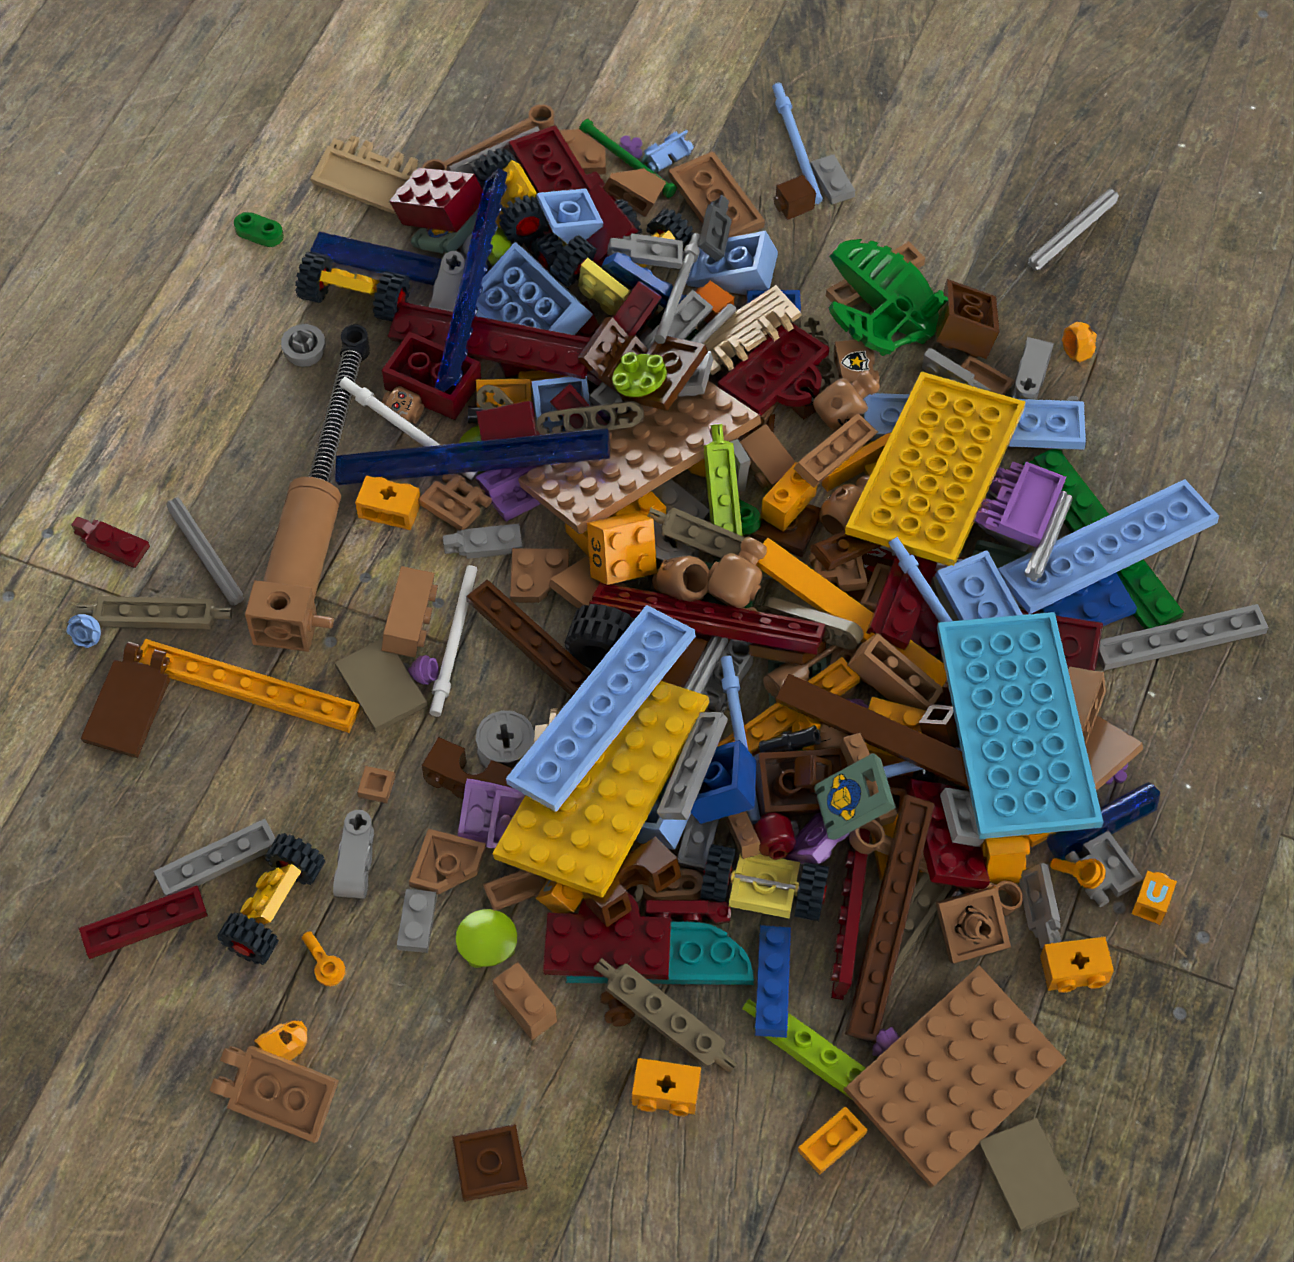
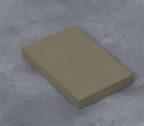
M383 638L335 662L336 669L357 703L360 704V708L376 733L428 707L426 699L399 656L395 653L382 651Z
M1037 1118L979 1141L978 1147L1019 1233L1079 1209L1080 1205Z

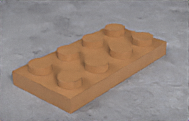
M714 151L669 170V178L677 186L681 195L702 223L708 205L723 195L729 200L726 215L732 219L728 238L750 234L765 226V220Z

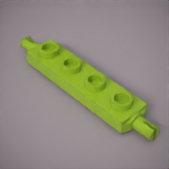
M723 424L711 425L713 442L703 446L710 520L714 525L743 536L734 445L732 442L724 441Z
M748 999L742 1010L756 1018V1003ZM788 1013L787 1038L764 1036L848 1098L850 1097L843 1089L866 1069L790 1013Z

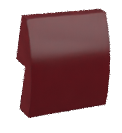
M531 401L477 411L479 430L488 469L492 470L543 459L540 435L536 430L533 403Z

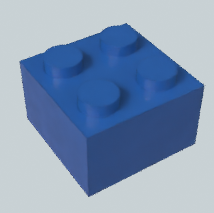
M740 740L718 746L715 750L691 810L692 815L700 824L754 809L757 760Z

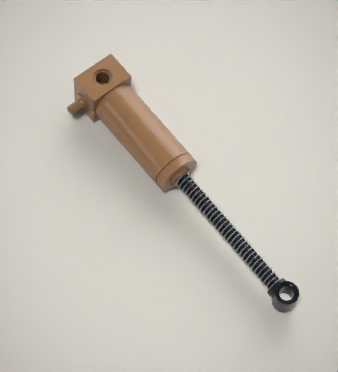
M358 324L346 326L341 332V361L321 429L310 476L296 478L290 483L263 581L254 580L245 612L253 645L309 652L315 627L331 629L334 624L333 617L317 615L314 600L341 501L339 490L329 483V478L351 396L339 384L344 377L355 383L360 363L370 354L368 333L363 326Z

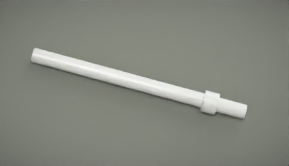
M347 377L341 380L339 386L355 396V401L364 407L368 406L471 481L478 473L475 469L373 397V392L366 387L361 388Z
M473 565L466 567L439 677L434 681L432 689L434 697L429 713L435 717L441 716L445 698L450 693L451 683L449 681L469 605L466 596L472 592L477 574V568Z

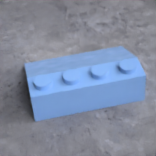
M516 242L513 243L462 301L478 317L575 335L593 315L533 256Z

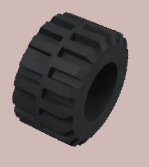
M590 604L581 606V608L576 610L564 642L565 649L581 664L595 669L635 619L629 614L607 605Z

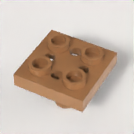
M992 886L936 902L946 949L951 963L954 964L1011 947L997 887ZM968 905H971L972 908L969 907V908L967 909V910L970 911L971 913H968V914H967L966 911H965V909H966V907H967ZM957 924L961 925V927H957V931L959 932H955L954 930Z

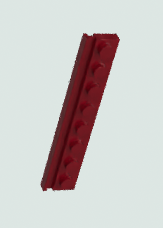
M401 301L399 302V311L395 313L387 336L391 341L401 343L408 332H412L465 356L584 380L588 369L577 358L591 338Z
M895 555L866 633H878L890 644L905 650L909 645L924 598L908 573L904 574L898 565L900 561ZM913 555L919 563L918 569L930 585L938 562Z
M599 583L592 596V601L590 600L589 605L597 604L614 607L629 614L634 619L648 605L695 629L697 633L817 655L825 632L824 623L698 600L682 601L666 594L611 584L606 585L604 583Z
M863 828L859 829L861 839L869 844L870 831ZM851 844L850 850L847 851L844 865L847 868V875L843 879L841 896H844L843 906H840L837 924H840L839 934L836 935L834 952L837 953L835 963L833 962L830 973V981H833L831 998L844 1000V995L847 994L852 984L868 854L857 852Z

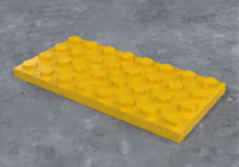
M921 371L846 525L845 534L889 548L891 547L888 543L898 537L909 554L947 566H954L1023 414L1026 402Z
M660 681L557 812L525 795L492 853L494 859L603 898L677 764L700 712H705L709 704L708 696Z

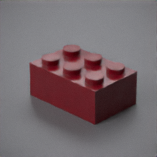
M418 168L412 173L406 183L397 189L396 194L389 202L402 225L458 232L487 197L475 174Z
M408 332L382 369L385 390L392 392L396 387L402 386L418 394L425 408L453 420H456L475 392L476 379H482L479 361L412 332Z

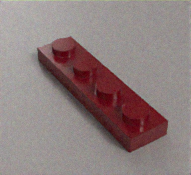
M638 281L613 319L628 336H633L642 326L661 296ZM588 370L587 379L599 387L602 381Z
M196 885L79 928L86 954L89 959L202 919L207 917L208 914L199 888Z

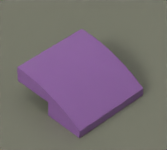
M532 461L488 470L476 476L480 487L487 496L492 498V505L506 522L541 504L523 490L518 481L519 477L537 467Z
M467 778L457 836L486 843V847L495 849L524 799L525 794L510 787Z

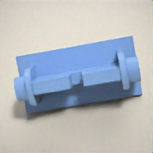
M685 130L680 134L674 132L666 137L665 142L658 146L655 143L649 146L644 151L645 155L640 162H648L647 167L658 173L672 164L668 155H671L674 161L677 162L691 154L693 145L689 140L686 141L684 139L688 131Z

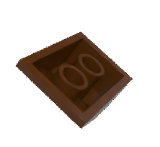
M947 279L944 287V296L948 297V301L939 312L936 341L945 348H956L974 358L981 357L987 359L999 334L996 296Z
M841 748L758 753L754 758L757 760L755 790L760 818L768 813H779L786 817L820 813L821 810L815 789L799 788L794 785L795 760L797 757L807 755L831 760L832 775L847 767V762Z

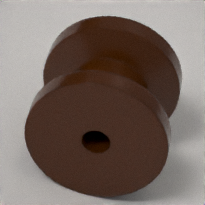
M607 991L600 995L601 1003L609 1007V1011L604 1014L607 1023H611L615 1027L625 1026L636 1015Z

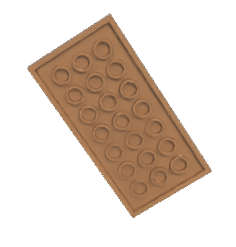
M708 381L704 394L677 396L668 411L641 405L644 410V417L638 425L629 428L597 431L590 438L576 442L570 447V450L563 451L540 466L529 470L528 473L519 477L518 481L523 490L577 533L581 534L587 530L588 522L608 518L703 460V446L713 442L711 425L723 424L724 441L730 442L760 425V416ZM630 411L619 418L629 417L630 421H633V418L638 413L637 411Z

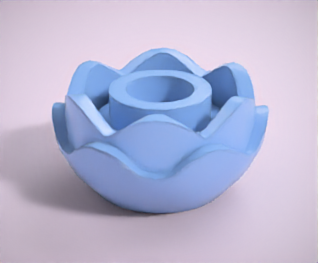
M78 614L69 619L67 633L72 637L75 645L89 648L99 642L101 628L95 618L86 614Z

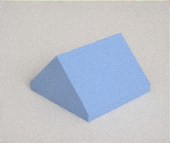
M587 189L543 192L536 195L552 231L567 244L578 235L586 240L603 227V221Z

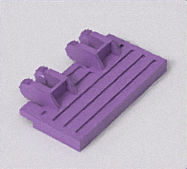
M1012 461L1009 470L1001 467L998 468L989 488L998 495L996 501L987 498L983 499L975 521L979 525L982 524L984 528L1038 548L1066 477L1029 462L1021 465Z

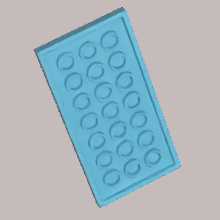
M1055 612L939 622L937 632L979 839L1101 828L1103 818Z

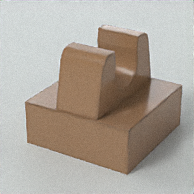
M365 766L357 791L358 797L387 803L394 784L395 772Z

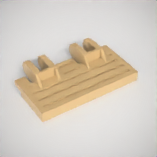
M350 136L343 151L344 142L334 138L330 146L326 147L310 178L312 183L396 215L389 200L416 170L418 159L409 158L401 173L398 171L403 163L404 154L396 152L387 168L389 159L373 153L372 142L364 141L363 146L357 156H355L354 153L359 144V137Z
M777 285L737 310L703 343L706 345L707 350L712 353L711 375L721 370V364L728 371L732 370L734 366L730 358L734 355H737L743 362L747 360L748 356L744 349L748 352L765 341L766 334L772 340H777L779 335L776 328L781 324L788 332L794 329L789 319L793 322L800 318L802 314Z

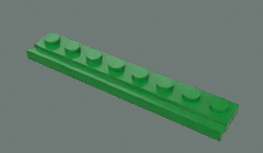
M1052 448L1034 457L1029 462L1066 477L1061 491H1067V495H1071L1073 498L1064 520V524L1071 533L1109 516V513L1060 449ZM1144 559L1116 572L1137 607L1136 613L1133 615L1144 630L1167 625L1182 618L1184 611Z

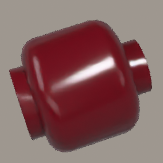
M768 813L763 815L754 826L760 841L759 851L761 855L779 860L785 858L794 849L796 839L792 823L786 816L779 813Z

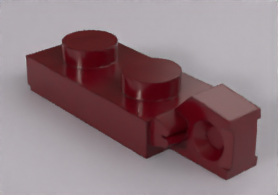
M76 517L71 524L74 534L81 537V541L87 545V548L132 568H136L150 548L148 541L102 521L99 522L94 519L91 523L86 519Z
M648 900L646 902L645 917L683 918V922H701V918H708L716 925L730 923L731 907H729V902Z

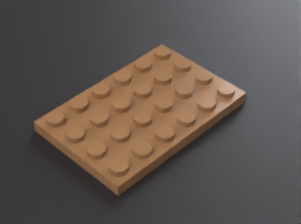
M979 965L843 1090L932 1188L971 1152L981 1139L990 1134L1067 1060Z

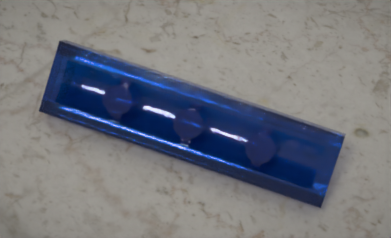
M1146 782L1100 807L1103 818L1101 828L1061 831L1047 836V844L1055 858L1065 860V856L1070 852L1075 851L1076 854L1081 852L1085 843L1107 831L1111 835L1156 811L1160 791L1152 783Z

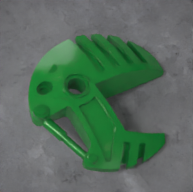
M853 239L840 243L829 256L843 278L856 290L862 299L875 309L870 315L833 301L829 306V312L845 332L848 331L856 341L859 342L861 340L864 346L879 352L882 356L890 355L897 347L905 344H911L916 341L920 344H925L935 334L939 317L938 311L948 301V297L944 296V292L938 290L937 293H933L927 280L916 266L910 261L907 263L903 260L904 256L899 252L897 254L891 252L892 248L886 245L884 247L877 246L878 242L875 241L860 243L863 239ZM897 331L906 334L904 338L893 342L891 339L892 335Z

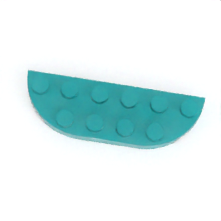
M671 922L669 980H647L652 984L753 985L754 975L747 953L742 946L740 947L728 936L727 932L700 922ZM566 976L567 983H607L609 980L606 977Z

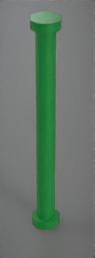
M585 119L579 127L581 131L591 136L634 170L646 169L656 174L593 126V122L590 119ZM666 181L662 189L663 195L666 198H671L675 194L677 186L672 182L668 183Z

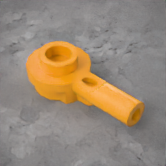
M1053 858L1050 864L1052 870L1073 875V877L1077 878L1079 884L1087 889L1098 887L1105 878V866L1096 859L1078 860L1076 863Z
M312 931L306 932L301 939L317 962L314 968L317 981L325 986L337 985L345 976L346 968L343 961L336 956H327Z

